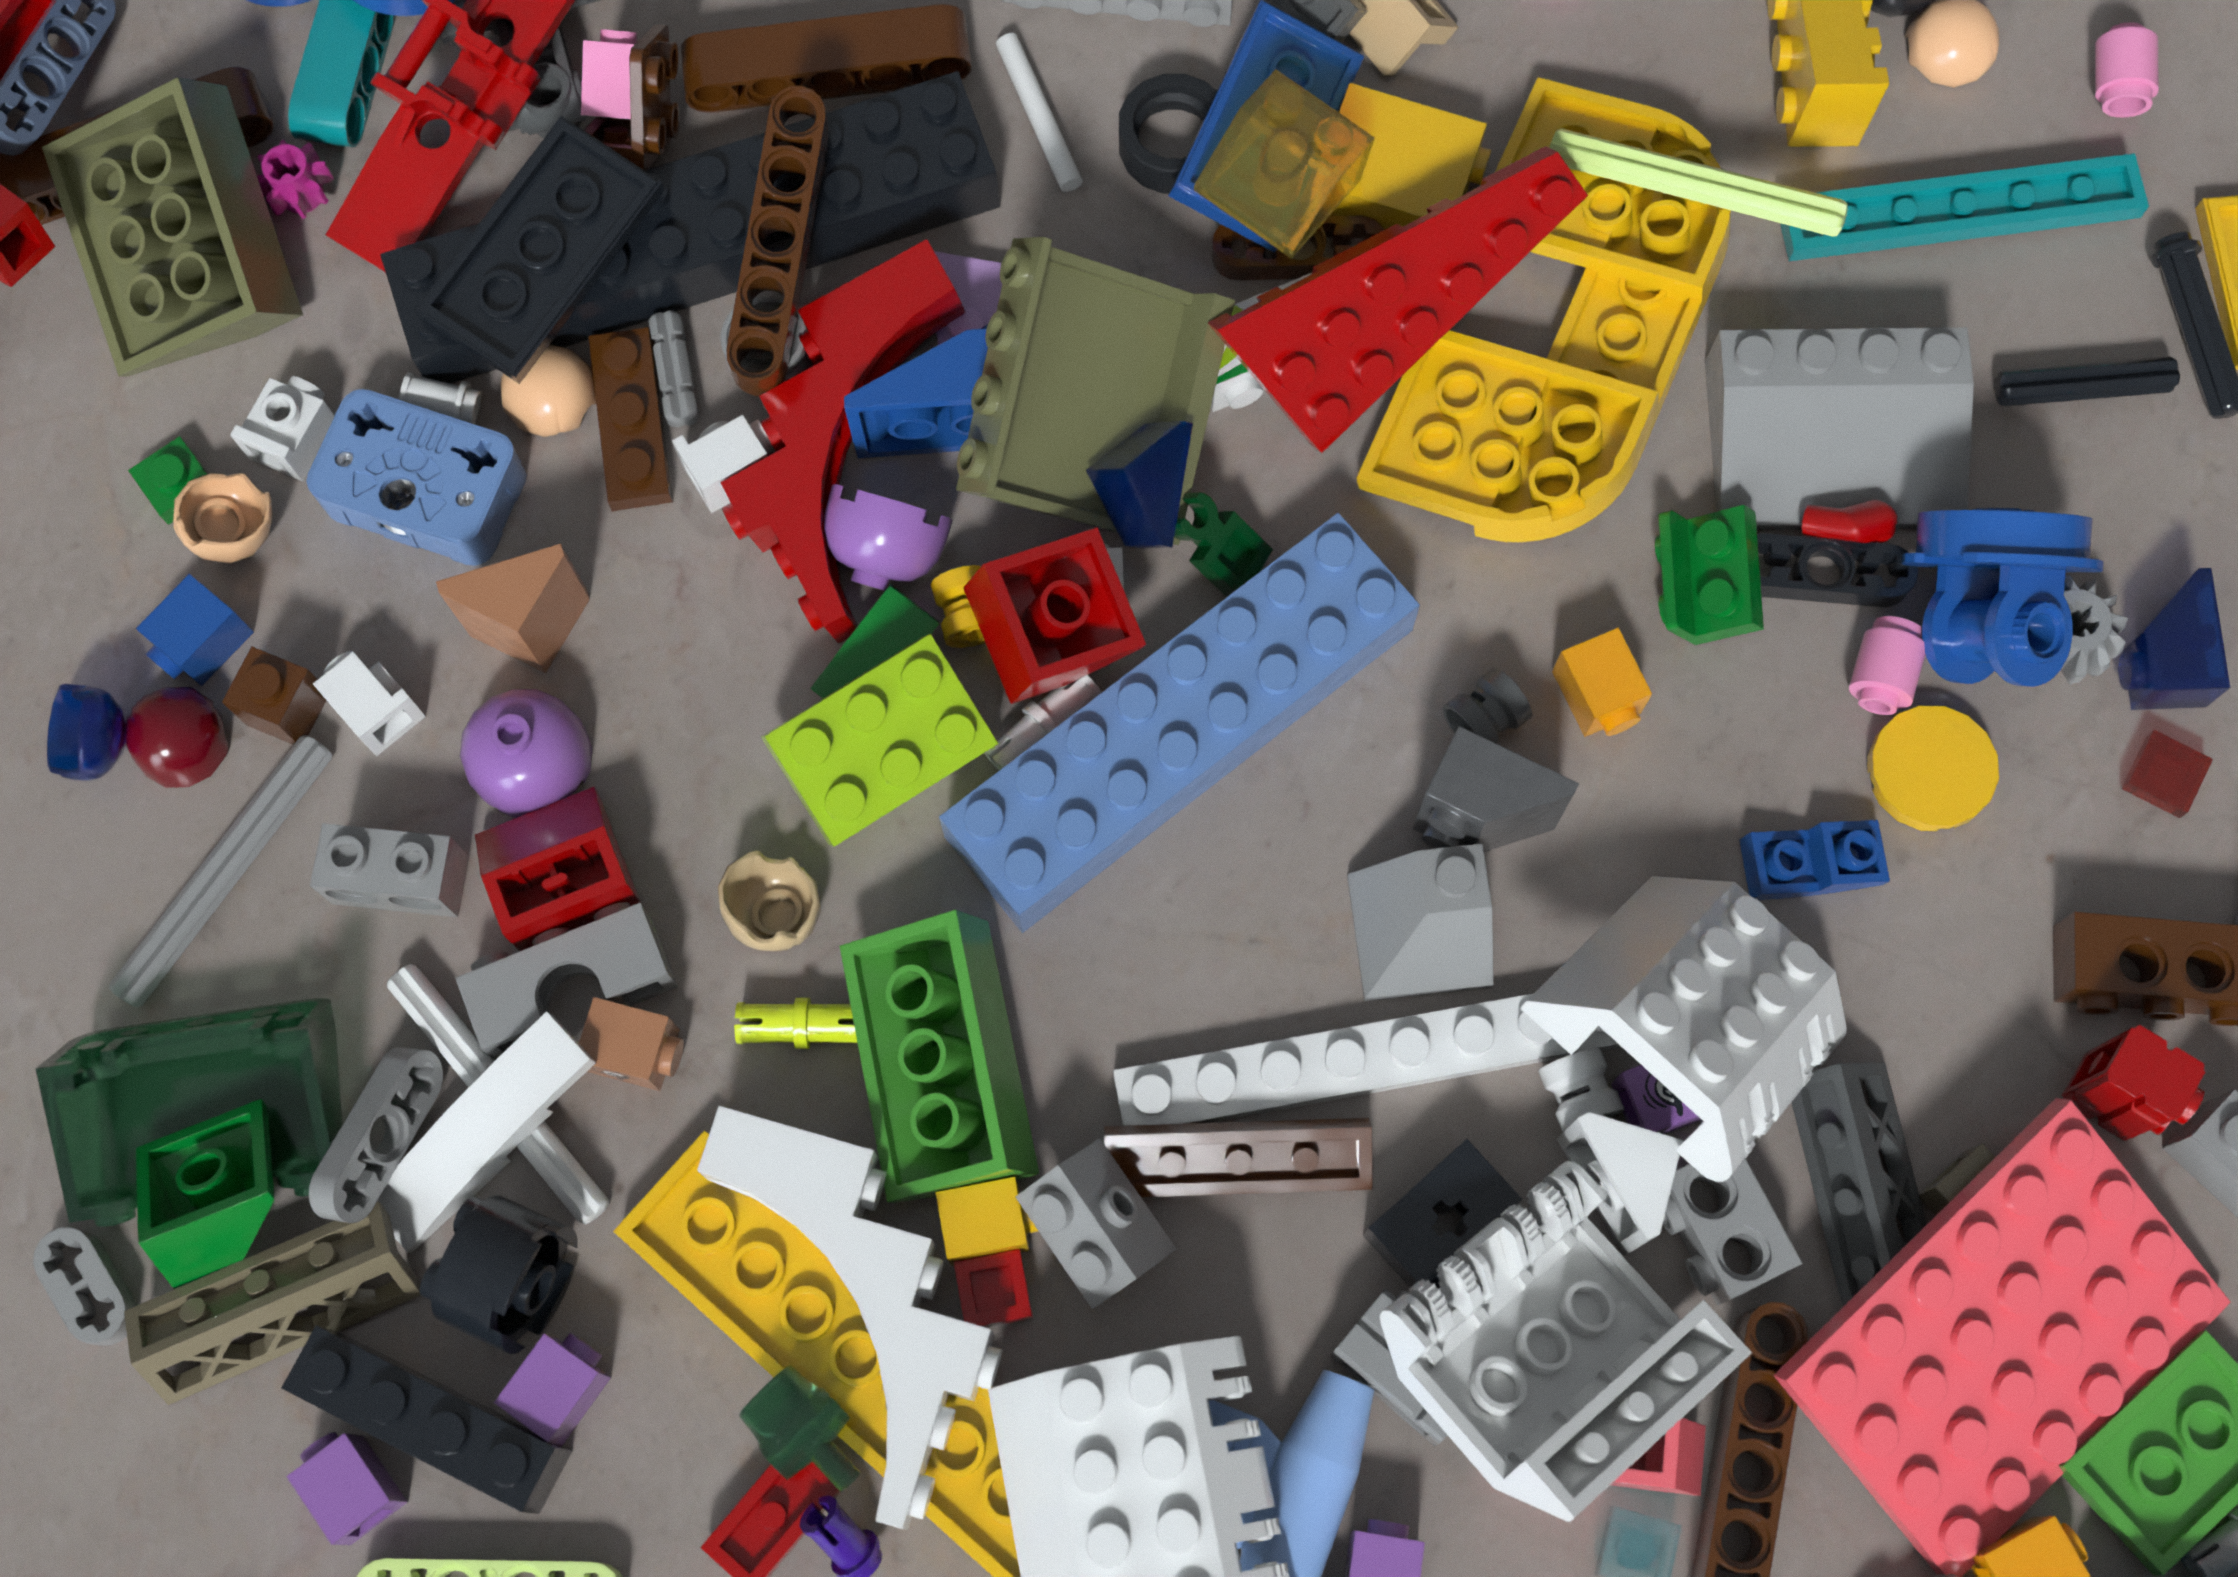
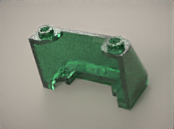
M327 998L304 999L98 1030L70 1040L35 1068L69 1223L94 1219L96 1226L105 1227L121 1224L137 1216L136 1147L261 1098L268 1109L273 1177H277L280 1187L294 1189L296 1196H309L311 1179L343 1126L336 1023L331 1000Z

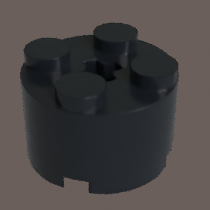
M495 1195L486 1200L472 1196L461 1205L453 1223L455 1234L448 1244L443 1257L433 1261L426 1270L421 1281L420 1294L431 1300L432 1312L437 1320L508 1354H516L526 1348L516 1341L527 1331L539 1335L548 1325L561 1304L575 1267L564 1261L566 1246L569 1244L578 1249L577 1234L572 1228L501 1195Z

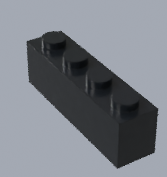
M317 1325L281 1389L521 1513L540 1514L572 1453L566 1447L548 1443L521 1424L338 1331Z

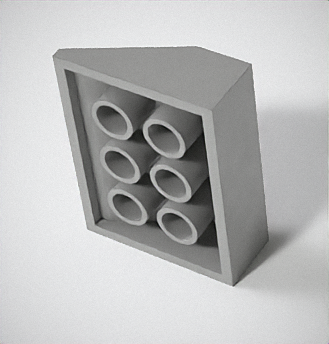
M1968 327L1719 331L1705 361L1716 512L1746 505L1756 513L1757 530H1802V520L1807 505L1844 508L1870 500H1880L1888 503L1896 511L1898 516L1896 529H1917L1919 512L1968 510L1974 387Z

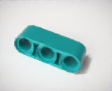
M319 0L289 103V129L295 139L352 148L357 147L362 139L376 87L370 82L376 72L381 73L393 30V15L372 11L352 0Z

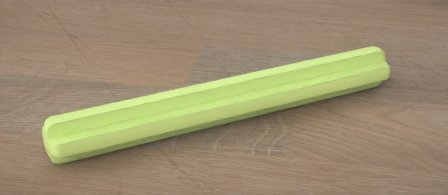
M1558 129L1555 132L1549 147L1560 154L1570 169L1832 237L1838 236L1847 217L1848 203L1841 199L1566 129Z

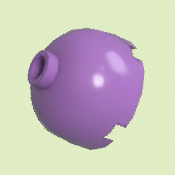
M832 484L825 509L824 535L826 545L834 558L847 567L854 569L851 581L885 591L890 580L913 581L926 575L938 562L946 545L953 519L941 515L938 527L925 523L926 509L858 489L854 502L843 499L846 490L844 486Z
M511 689L490 697L472 713L462 732L460 758L468 782L477 794L488 805L497 808L501 813L517 818L569 797L577 790L581 781L585 783L591 772L592 745L584 724L562 700L538 689Z

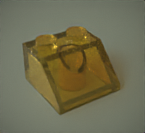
M1275 69L1238 110L1195 182L1194 191L1292 259L1361 181L1375 137Z

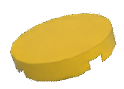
M1917 706L1897 714L1875 736L1867 756V772H1870V779L1874 785L1872 791L1878 804L1896 821L1920 831H1938L1939 829L1956 828L1969 823L1992 800L1999 781L1998 754L1987 732L1968 715L1946 706Z

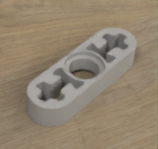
M396 1047L384 1055L311 1179L309 1201L313 1211L319 1217L346 1223H357L370 1214L441 1090L443 1069L439 1058L433 1052L408 1047ZM381 1117L385 1125L384 1137L379 1147L373 1150L370 1144V1131L374 1122Z

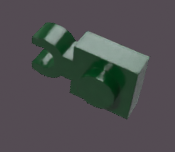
M1202 492L1185 493L1182 499L1192 508L1194 513L1192 525L1185 518H1170L1166 526L1171 535L1176 539L1193 541L1197 545L1189 562L1228 597L1261 571L1273 549L1235 511H1219L1218 513L1217 506L1209 495Z

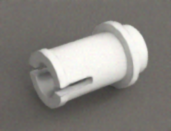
M407 372L402 382L399 400L475 424L481 404V391L471 389V384L467 381H462L461 385L458 386Z

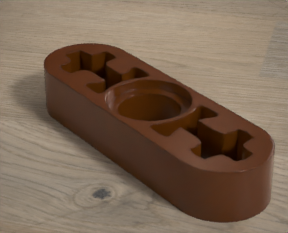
M1363 215L1293 217L1281 245L1275 253L1271 251L1272 259H1265V247L1221 224L1213 236L1212 262L1222 276L1231 280L1298 279L1312 273L1313 267L1351 248V239L1362 238L1364 241L1384 231V229L1376 220ZM1301 236L1309 239L1314 244L1316 251L1307 259L1296 260L1284 253L1282 244L1291 237ZM1326 237L1333 238L1332 257H1325ZM1233 241H1244V247L1247 250L1246 257H1234V252L1231 249Z

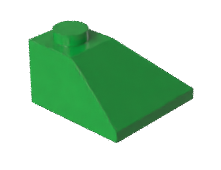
M262 1098L136 1147L138 1244L173 1289L244 1260L274 1202L268 1109Z

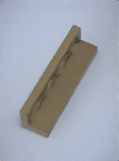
M378 1201L370 1214L360 1222L346 1223L334 1220L124 1311L130 1364L157 1394L170 1405L305 1346L316 1325L340 1331L420 1296L419 1280L397 1251L390 1215ZM386 1272H389L395 1280L376 1289L359 1288L361 1283ZM312 1304L329 1306L326 1311L312 1317L295 1316L297 1311ZM248 1332L265 1334L264 1338L250 1344L231 1343L232 1339ZM184 1360L201 1362L199 1366L174 1377L165 1369Z

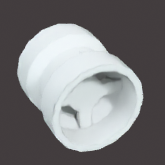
M1599 1047L1568 1055L1538 1070L1545 1089L1554 1093L1559 1106L1555 1115L1562 1133L1578 1117L1588 1112L1611 1118L1625 1110L1618 1091L1608 1087L1604 1077L1607 1064Z

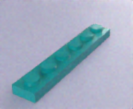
M2135 153L1815 192L1841 199L1848 203L1847 217L1838 236L1832 237L1782 223L1780 225L1788 261H1797L2138 219L2149 208V203Z

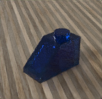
M2198 568L2173 592L2123 649L2118 663V677L2121 687L2124 690H2128L2131 710L2206 708L2231 688L2212 568Z

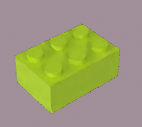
M931 634L919 638L761 736L824 839L833 847L998 744Z

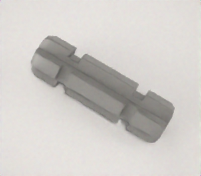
M672 310L664 313H655L649 319L651 339L654 342L653 351L659 386L663 394L664 415L671 427L679 428L684 425H693L699 419L697 399L694 396L695 388L688 348L685 344L686 336L681 315Z

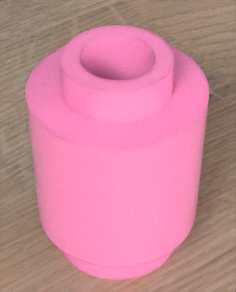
M2126 22L2117 24L2101 35L2095 43L2096 99L2102 103V111L2112 117H2133L2148 111L2152 107V99L2159 91L2158 36L2155 32L2139 23Z
M1883 616L1875 619L1873 627L1864 632L1849 685V692L1859 700L1858 704L1860 707L1875 714L1892 715L1896 713L1897 709L1908 708L1912 705L1925 658L1922 627L1908 619Z

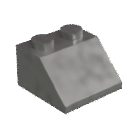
M1459 726L1425 793L1412 829L1422 833V840L1433 849L1483 844V850L1486 852L1554 830L1575 794L1579 783Z

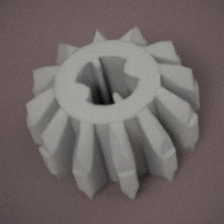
M2070 574L2065 576L2064 597L2069 605L2072 616L2073 636L2069 655L2060 670L2069 685L2079 683L2087 674L2092 677L2100 676L2110 667V658H2116L2124 649L2126 641L2118 634L2126 628L2128 617L2110 612V609L2117 603L2118 594L2108 595L2101 599L2095 594L2097 589L2096 578L2085 581L2078 588Z

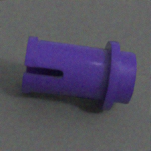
M830 1495L819 1498L820 1505L828 1512L827 1516L814 1503H811L803 1512L800 1519V1528L831 1559V1568L837 1577H870L877 1570L882 1560L878 1536L869 1529H861L841 1508L839 1502Z

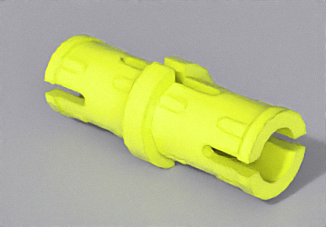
M795 998L794 1004H745V1002H737L735 1018L740 1019V1022H762L760 1025L734 1024L737 1044L794 1042L796 1049H809L811 1042L857 1043L854 1025H842L843 1022H854L850 1004H811L810 998Z

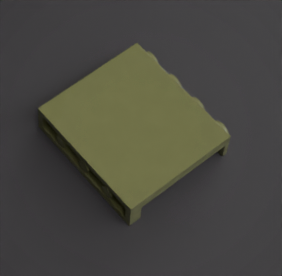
M1047 237L1013 238L1011 248L1005 254L1000 267L1002 288L997 311L991 317L986 329L985 340L988 350L982 376L979 377L972 391L971 406L974 412L968 439L962 444L957 457L959 478L956 490L1144 541L1179 545L1180 540L1171 535L1166 523L1170 518L1186 517L1188 505L1182 498L1185 493H1191L1225 347V343L1210 327L1208 322L1225 313L1232 316L1235 300L1215 293L1193 294L1051 247L1052 239Z

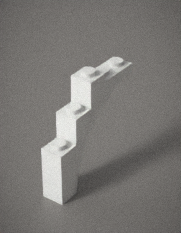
M718 1106L697 1171L708 1181L757 1200L799 1228L829 1259L858 1304L877 1352L887 1405V1465L875 1521L908 1530L912 1517L924 1519L931 1500L935 1478L926 1476L925 1472L932 1449L936 1448L944 1451L956 1412L955 1409L945 1407L948 1395L975 1402L979 1387L991 1390L998 1370L1002 1349L991 1347L994 1339V1333L991 1329L918 1308L921 1297L933 1299L940 1280L943 1260L934 1257L937 1246L932 1239L862 1219L865 1209L876 1210L886 1179V1172L878 1170L880 1161L874 1150Z

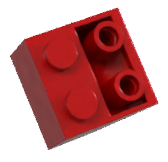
M595 786L475 834L480 875L501 932L519 951L532 947V940L548 930L568 927L571 931L594 922V914L607 906L622 902L630 903V906L641 903Z

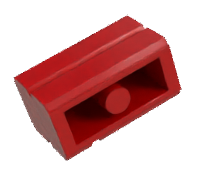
M2138 1025L2086 1052L2061 1096H2063V1099L2072 1100L2085 1118L2090 1120L2097 1117L2098 1126L2123 1141L2148 1131L2160 1135L2171 1121L2175 1120L2183 1125L2190 1120L2199 1108L2205 1095V1091L2198 1087L2205 1074L2204 1063L2178 1047L2171 1050L2167 1049V1040L2142 1025Z

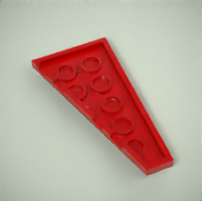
M1544 146L1483 178L1478 188L1453 201L1445 198L1426 208L1428 214L1403 227L1395 224L1313 267L1312 274L1283 290L1276 286L1257 296L1258 303L1233 316L1225 313L1211 320L1208 324L1309 444L1320 453H1323L1564 220L1588 194L1560 154Z

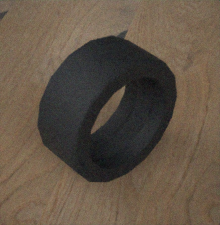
M1161 74L1144 80L1127 95L1119 112V155L1127 173L1143 187L1162 194H1169L1186 157L1164 158L1151 153L1141 144L1139 139L1140 126L1151 115L1165 110H1183L1198 116L1203 121L1217 91L1206 81L1188 74Z

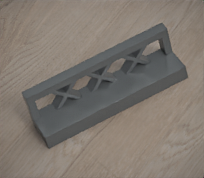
M1885 1062L1839 1063L1812 1071L1813 1075L1809 1082L1791 1102L1842 1307L1927 1225ZM1860 1080L1865 1081L1871 1109L1865 1103ZM1879 1151L1884 1155L1888 1173L1882 1169ZM1896 1216L1901 1221L1905 1236L1904 1240L1899 1235Z

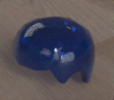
M66 683L58 687L52 705L47 737V766L51 773L58 774L66 779L91 781L103 777L114 767L124 752L127 731L123 710L109 692L88 685Z

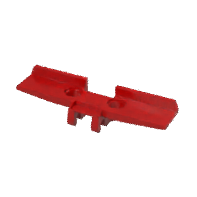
M422 0L428 8L386 74L382 75L376 72L370 82L379 91L401 105L377 141L329 227L326 236L384 272L381 253L424 240L483 145L494 150L498 148L540 81L539 73L533 66L575 0H467L462 9L448 0ZM505 18L513 22L514 35L508 44L499 47L484 37V32L491 21ZM449 22L452 23L457 29L454 41L460 47L461 52L441 86L436 87L427 81L425 86L422 84L417 94L407 90V87ZM433 119L448 121L450 125L448 141L439 148L429 149L424 147L420 141V133L423 126Z

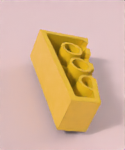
M1768 0L1769 19L1777 20L1778 35L1775 36L1772 47V67L1774 71H1781L1782 87L1778 91L1776 101V117L1779 124H1786L1787 147L1859 145L1890 84L1887 68L1875 67V54H1879L1882 47L1879 28H1867L1873 0Z

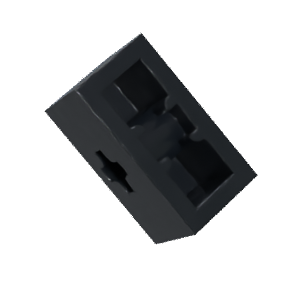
M1466 1139L1377 1219L1363 1236L1410 1288L1418 1281L1424 1279V1281L1429 1280L1431 1284L1434 1283L1438 1289H1441L1439 1285L1440 1279L1437 1277L1438 1272L1436 1271L1439 1268L1438 1265L1446 1258L1454 1255L1457 1249L1491 1221L1500 1218V1214L1514 1204L1517 1205L1522 1198L1473 1144ZM1433 1209H1436L1442 1215L1449 1213L1452 1209L1456 1211L1461 1217L1455 1226L1460 1237L1452 1231L1445 1232L1440 1237L1431 1228L1438 1219Z

